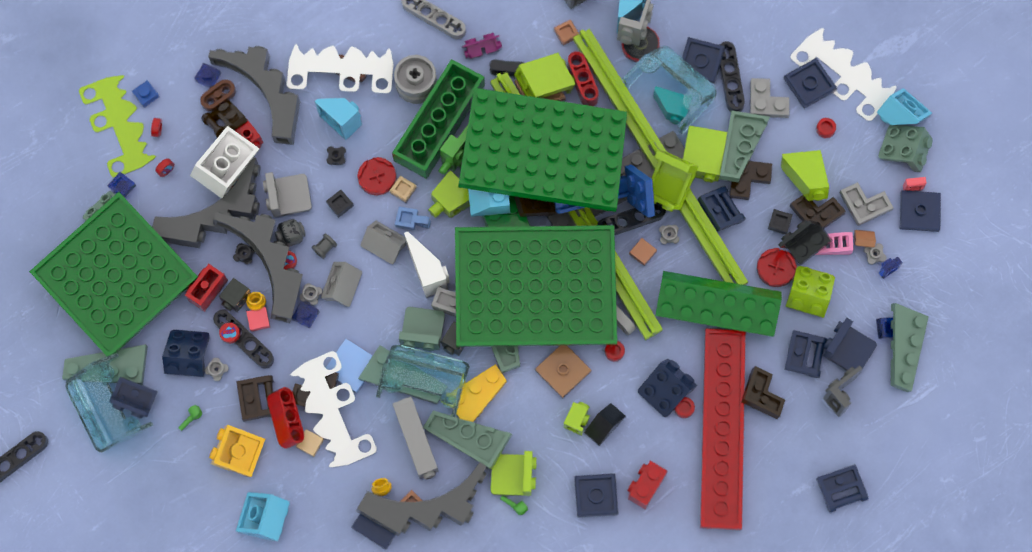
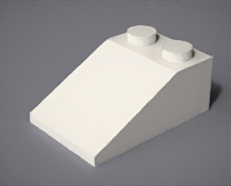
M227 126L195 164L190 176L220 198H223L259 151V148Z
M405 232L406 244L425 297L435 295L438 287L448 290L447 283H450L446 266L442 267L440 261L409 232Z

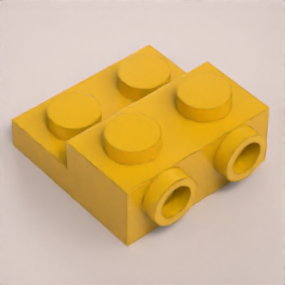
M226 425L224 429L220 428L216 437L219 440L217 448L213 447L209 458L212 459L211 464L228 471L252 477L265 439L230 425Z

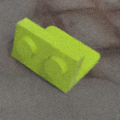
M797 266L786 307L824 318L831 299L835 277L826 272Z
M524 451V455L501 454L491 471V493L493 495L531 496L532 490H536V477H532V469H536L537 457H533V451Z

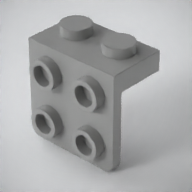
M646 0L640 22L624 17L620 18L617 40L623 44L639 46L641 40H645L648 23L650 24L654 4H651V0Z
M273 172L265 173L266 180L263 181L264 191L268 192L269 198L266 199L267 209L272 211L274 217L306 212L312 209L308 181L305 174L275 179Z

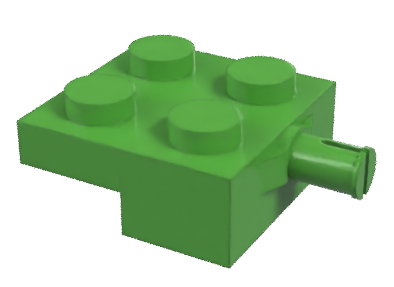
M468 125L458 138L450 135L440 148L443 165L438 171L441 174L445 175L449 169L455 171L457 167H461Z

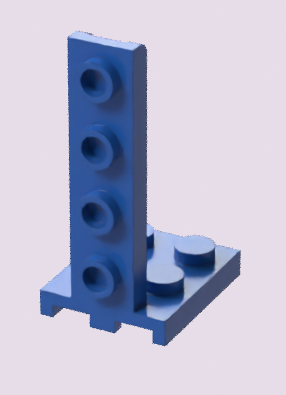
M632 164L624 166L625 175L620 176L618 199L627 197V202L646 217L655 216L652 179ZM555 203V212L558 214L585 208Z

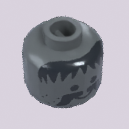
M295 219L279 223L277 226L278 231L275 232L277 241L284 243L288 247L301 243L305 236L302 223L297 222Z

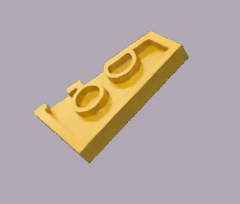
M495 364L446 395L445 398L459 419L474 422L506 384L507 380Z

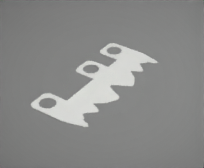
M824 28L808 36L791 54V59L799 66H802L815 57L819 58L841 76L835 83L836 87L839 84H846L849 87V92L846 95H840L837 90L833 93L841 100H847L856 89L860 91L866 98L857 107L856 111L867 121L873 120L878 114L876 112L890 95L894 94L896 86L882 88L881 78L871 80L872 71L867 62L851 66L853 51L845 48L833 49L834 40L823 41L822 34ZM798 52H806L809 56L806 62H799L796 58ZM866 104L874 107V113L870 116L862 112V107Z
M295 44L289 59L287 87L290 89H304L307 84L308 72L340 73L339 89L341 91L355 92L359 89L360 74L373 75V92L389 93L392 88L393 76L391 50L389 48L381 58H378L374 51H371L366 58L360 50L350 47L344 58L340 59L335 46L323 49L319 55H316L315 50L311 48L304 55L299 51L298 45ZM296 74L303 77L302 84L298 86L291 83L292 76ZM346 77H353L355 79V85L352 88H346L343 85ZM380 78L386 79L388 81L387 88L383 90L378 89L376 81Z
M334 351L305 362L290 374L291 376L304 378L305 381L301 391L311 392L306 400L305 411L307 413L323 414L322 419L313 430L320 437L331 440L326 446V450L335 452L336 455L329 467L349 465L374 454L377 450L371 435L365 434L351 440L338 408L354 402V393L348 383L330 389L325 379V376L339 371L342 367L338 355ZM327 357H333L336 360V366L332 370L326 369L323 365ZM343 388L347 389L350 393L349 399L344 402L337 398V392ZM361 440H368L371 443L369 452L363 453L359 450L358 444Z

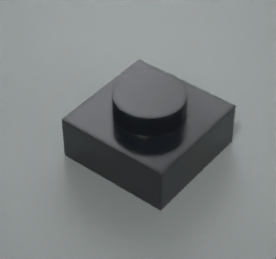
M339 190L326 200L327 205L338 218L354 206L342 190Z
M774 209L768 229L787 234L793 214Z

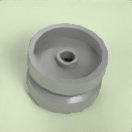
M410 55L401 59L396 65L394 80L399 96L412 104L424 103L437 82L435 67L429 59L420 55Z

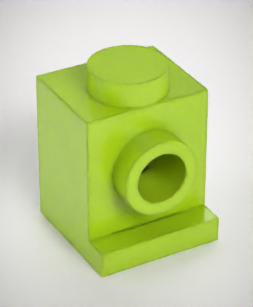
M573 402L563 423V428L582 436L584 430L582 426H586L590 415H587L590 406L583 402H578V404Z

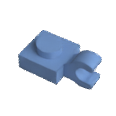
M399 207L395 227L415 230V226L418 225L422 228L430 229L431 220L430 217L419 216L417 209Z

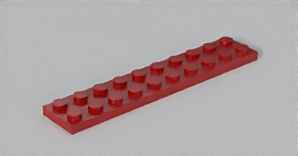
M705 329L700 528L742 530L744 403L741 401L745 391L746 332Z

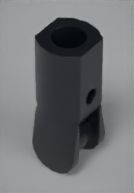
M492 60L490 62V73L492 75L499 73L502 75L507 72L509 76H515L514 74L518 66L524 62Z

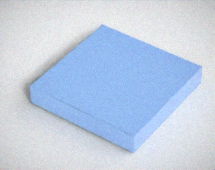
M345 339L336 352L342 365L341 369L336 373H339L338 382L341 384L348 383L352 391L357 394L364 384V381L358 380V378L372 358V355ZM334 358L330 360L326 369L332 370L335 368L336 360Z

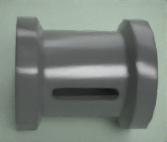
M324 233L323 238L316 245L312 246V250L324 259L325 255L333 247L337 246V243Z

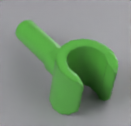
M193 405L188 409L190 416L178 427L181 431L190 422L202 416L199 406Z
M504 495L501 496L500 499L510 505L518 515H523L528 511L527 505L522 500L516 505L515 502Z

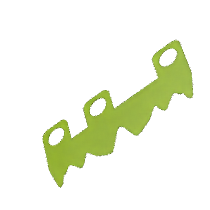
M124 75L106 77L79 89V94L84 104H90L102 99L106 110L91 115L90 122L95 132H100L110 127L114 128L124 154L107 162L109 172L114 178L142 168L156 157L155 155L148 156L143 153L147 142H138L143 133L144 124L127 121L136 111L137 107L130 101L121 99L126 94V90L119 89L117 86L119 81L124 78ZM93 88L96 91L93 99H86L84 97L86 89ZM104 116L107 120L106 125L97 127L94 123L96 117ZM116 161H121L124 164L123 171L119 173L112 170V165Z

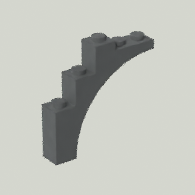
M262 46L248 47L247 54L242 51L209 50L208 57L212 65L226 67L242 74L261 90L271 108L273 121L272 138L274 143L293 145L300 100L298 95L292 92H285L283 94L285 82L283 72L277 69L268 70L270 59L268 50Z
M253 157L236 184L215 204L186 216H155L152 228L166 243L200 248L201 242H204L206 236L204 230L227 234L228 230L213 225L216 212L224 211L235 217L243 216L254 220V216L258 214L260 207L256 196L252 195L256 191L255 178L260 174V165L257 159Z
M216 212L213 225L226 229L243 239L262 260L272 287L273 305L271 319L290 323L303 274L292 268L285 270L284 265L289 247L279 241L270 242L276 220L272 219L269 215L261 214L260 216L256 215L255 222H252L247 217L240 216L237 218L228 212Z
M479 462L471 475L458 487L431 500L398 502L382 498L367 491L356 512L397 536L401 532L405 534L411 524L408 519L429 531L432 527H438L442 520V517L439 516L440 514L459 525H462L464 521L468 523L474 512L471 511L473 505L466 501L473 499L477 492L474 489L477 482L481 484L487 475L484 472L487 466Z

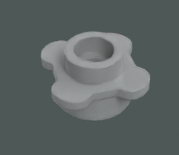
M676 225L661 226L659 228L661 233L660 242L662 244L678 243V227Z
M878 243L875 247H865L864 252L869 264L873 265L886 260L887 257L883 253L882 244Z
M307 283L304 285L300 300L316 305L318 304L319 295L322 294V289Z
M213 358L208 367L205 368V373L211 375L215 381H220L222 379L221 376L229 370L227 364H222L219 358Z

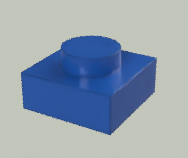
M148 80L132 90L143 107L159 98L158 93Z

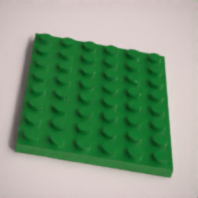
M474 88L458 187L616 212L627 112Z
M614 225L455 227L456 347L617 345Z

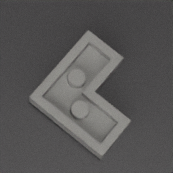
M751 78L750 80L751 114L774 118H789V97H770V79Z
M858 182L840 190V195L857 226L888 213L894 208L885 191L867 199Z

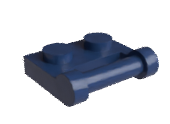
M726 186L701 195L697 199L717 232L735 224H740L746 219L728 195L729 191Z
M793 330L784 370L805 374L813 378H820L823 347L828 339ZM811 342L817 344L812 368L806 367Z
M856 464L816 478L829 513L836 511V508L860 500L862 502L868 500V494ZM854 487L858 490L855 494L834 501L831 496Z

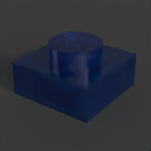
M203 63L194 79L196 82L211 88L215 85L221 72Z
M119 172L107 186L115 194L120 192L125 198L136 184Z
M899 257L893 260L889 258L881 264L882 268L879 274L884 279L898 270L903 262Z
M301 301L292 319L311 328L319 314V310Z
M893 317L876 319L878 339L893 338V329H891Z

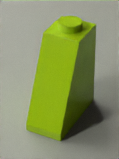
M821 150L782 154L781 169L808 201L828 199L829 183Z

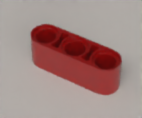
M578 51L572 52L568 57V70L574 77L575 88L583 105L596 106L599 92L585 56ZM579 61L581 64L574 65L572 62ZM584 77L587 81L581 82L579 78ZM592 94L594 97L589 99L585 95Z
M283 387L269 394L267 403L279 445L284 449H288L304 440V431L294 395L289 388Z

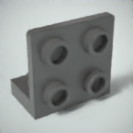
M861 366L856 369L851 367L844 373L840 381L837 378L825 390L826 395L823 399L838 417L845 413L851 404L850 397L841 389L857 378L863 369Z

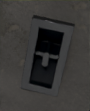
M610 403L596 415L584 433L600 446L626 416Z

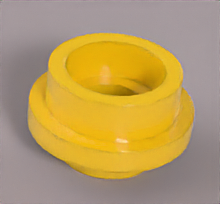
M260 292L250 293L246 300L247 307L254 311L262 309L266 304L265 296Z
M379 478L372 483V493L378 496H385L392 489L391 483L386 478Z

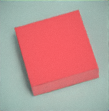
M926 177L906 179L903 184V190L922 191L927 184Z
M266 307L256 311H246L251 332L270 328Z

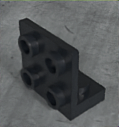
M804 220L797 225L795 232H789L781 238L782 242L778 245L780 248L789 249L798 263L802 265L830 244L832 239L819 222L810 220L807 222V220Z

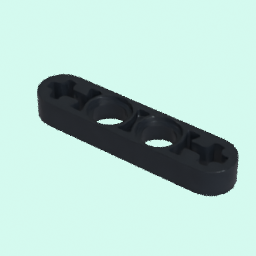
M724 41L720 45L725 46L729 50V59H726L724 51L720 71L726 105L730 112H740L744 107L745 100L736 50L733 43ZM727 64H731L734 66L735 70L733 72H727L725 71L724 66ZM729 82H735L738 85V88L735 90H731L728 88L727 84ZM733 95H736V102L739 103L738 107L732 104Z
M657 202L654 204V208L660 210V213L655 212V216L649 218L642 214L644 216L643 221L635 218V213L641 212L633 208L599 220L596 226L613 224L614 234L618 235L661 220L666 210L662 208V204ZM617 220H626L627 226H620Z
M219 310L215 313L213 320L219 329L225 324L224 322L220 323L219 317L221 316L226 317L228 323L235 322L234 324L242 329V334L235 344L259 367L266 369L273 365L274 356L270 350L228 311ZM248 341L256 342L255 349L247 350L245 348ZM259 351L263 356L269 355L267 363L265 361L261 363L262 360L257 354Z
M39 431L33 432L0 457V464L4 461H9L10 468L4 472L0 470V482L43 451L48 445L47 436ZM36 437L41 439L40 445L35 444ZM26 444L31 445V448H33L34 450L31 452V449L27 447ZM22 448L26 449V456L23 459H18L16 456L17 451Z

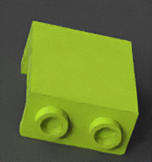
M559 53L520 64L514 74L525 96L544 98L562 91L568 94L571 93L575 86L574 77L569 73L566 63Z
M689 125L683 159L699 166L694 179L700 178L709 183L719 181L727 132Z
M657 150L655 158L659 159L651 178L653 182L654 204L658 202L662 204L663 209L670 212L681 210L699 166L669 152Z

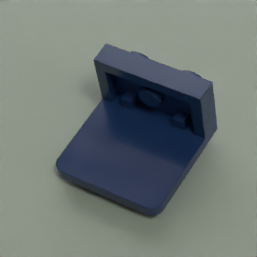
M847 317L843 323L839 321L834 329V332L837 334L834 339L829 337L823 347L827 349L823 356L845 370H849L851 367L856 369L859 366L864 368L877 343L853 329L851 325L854 321Z
M171 330L162 355L164 374L204 377V355L210 339L209 333Z
M669 359L662 361L638 389V393L664 417L669 416L683 398L698 386L689 374H684L679 369V365Z
M120 376L109 402L112 403L111 407L123 411L125 408L132 411L131 415L142 419L143 416H148L158 391Z

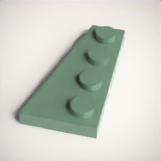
M437 411L431 413L423 426L425 430L484 464L491 470L512 436L511 433Z

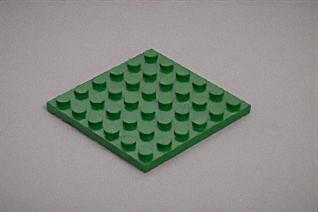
M120 192L114 195L29 271L109 359L198 278Z

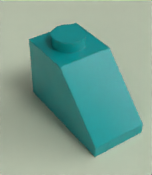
M655 86L653 97L665 118L673 124H685L692 97Z

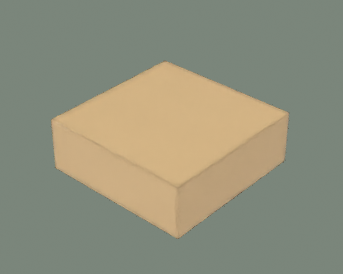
M400 175L390 189V193L406 203L417 186Z
M306 429L304 431V440L297 444L296 448L315 457L324 439Z

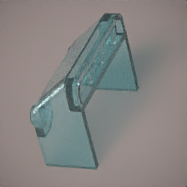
M661 46L644 55L623 77L625 86L629 88L643 72L654 73L661 66L687 88L688 91L683 97V104L690 112L677 125L679 133L682 135L689 128V125L691 126L716 98L717 91L716 87L675 51L668 46Z
M394 345L391 347L383 365L376 397L380 398L384 389L387 392L395 393L401 390L403 386L441 396L440 401L444 406L453 408L452 417H456L470 366L461 360L403 345Z
M118 353L91 362L69 378L65 384L66 391L94 448L98 452L109 450L153 426L152 422L141 426L136 418L132 416L126 418L123 411L111 407L112 403L109 400L113 391L109 382L113 380L114 370L109 363L119 357Z

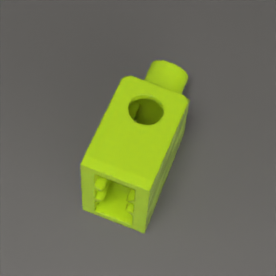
M451 170L431 193V198L435 204L428 211L434 218L438 217L442 212L449 218H452L470 207L468 189L458 187L459 178Z

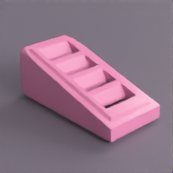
M852 232L828 234L832 239L830 248L826 249L824 247L815 255H851L853 252ZM834 240H838V248H835ZM843 240H846V247H843Z

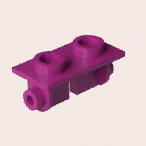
M493 32L483 35L484 39L476 41V38L466 40V45L462 46V48L466 47L467 49L464 51L465 58L472 59L483 55L481 51L483 47L486 54L499 51L502 48V44L496 38L500 37V35L495 36Z

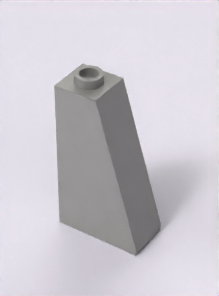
M412 396L392 403L419 479L424 478V480L435 477V473L439 471Z

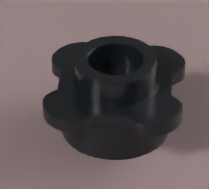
M330 146L327 148L328 158L326 161L329 165H343L346 162L344 157L346 149L344 147L334 148Z
M240 243L237 245L236 254L233 255V259L236 262L242 261L248 265L252 262L251 258L255 251L252 247Z

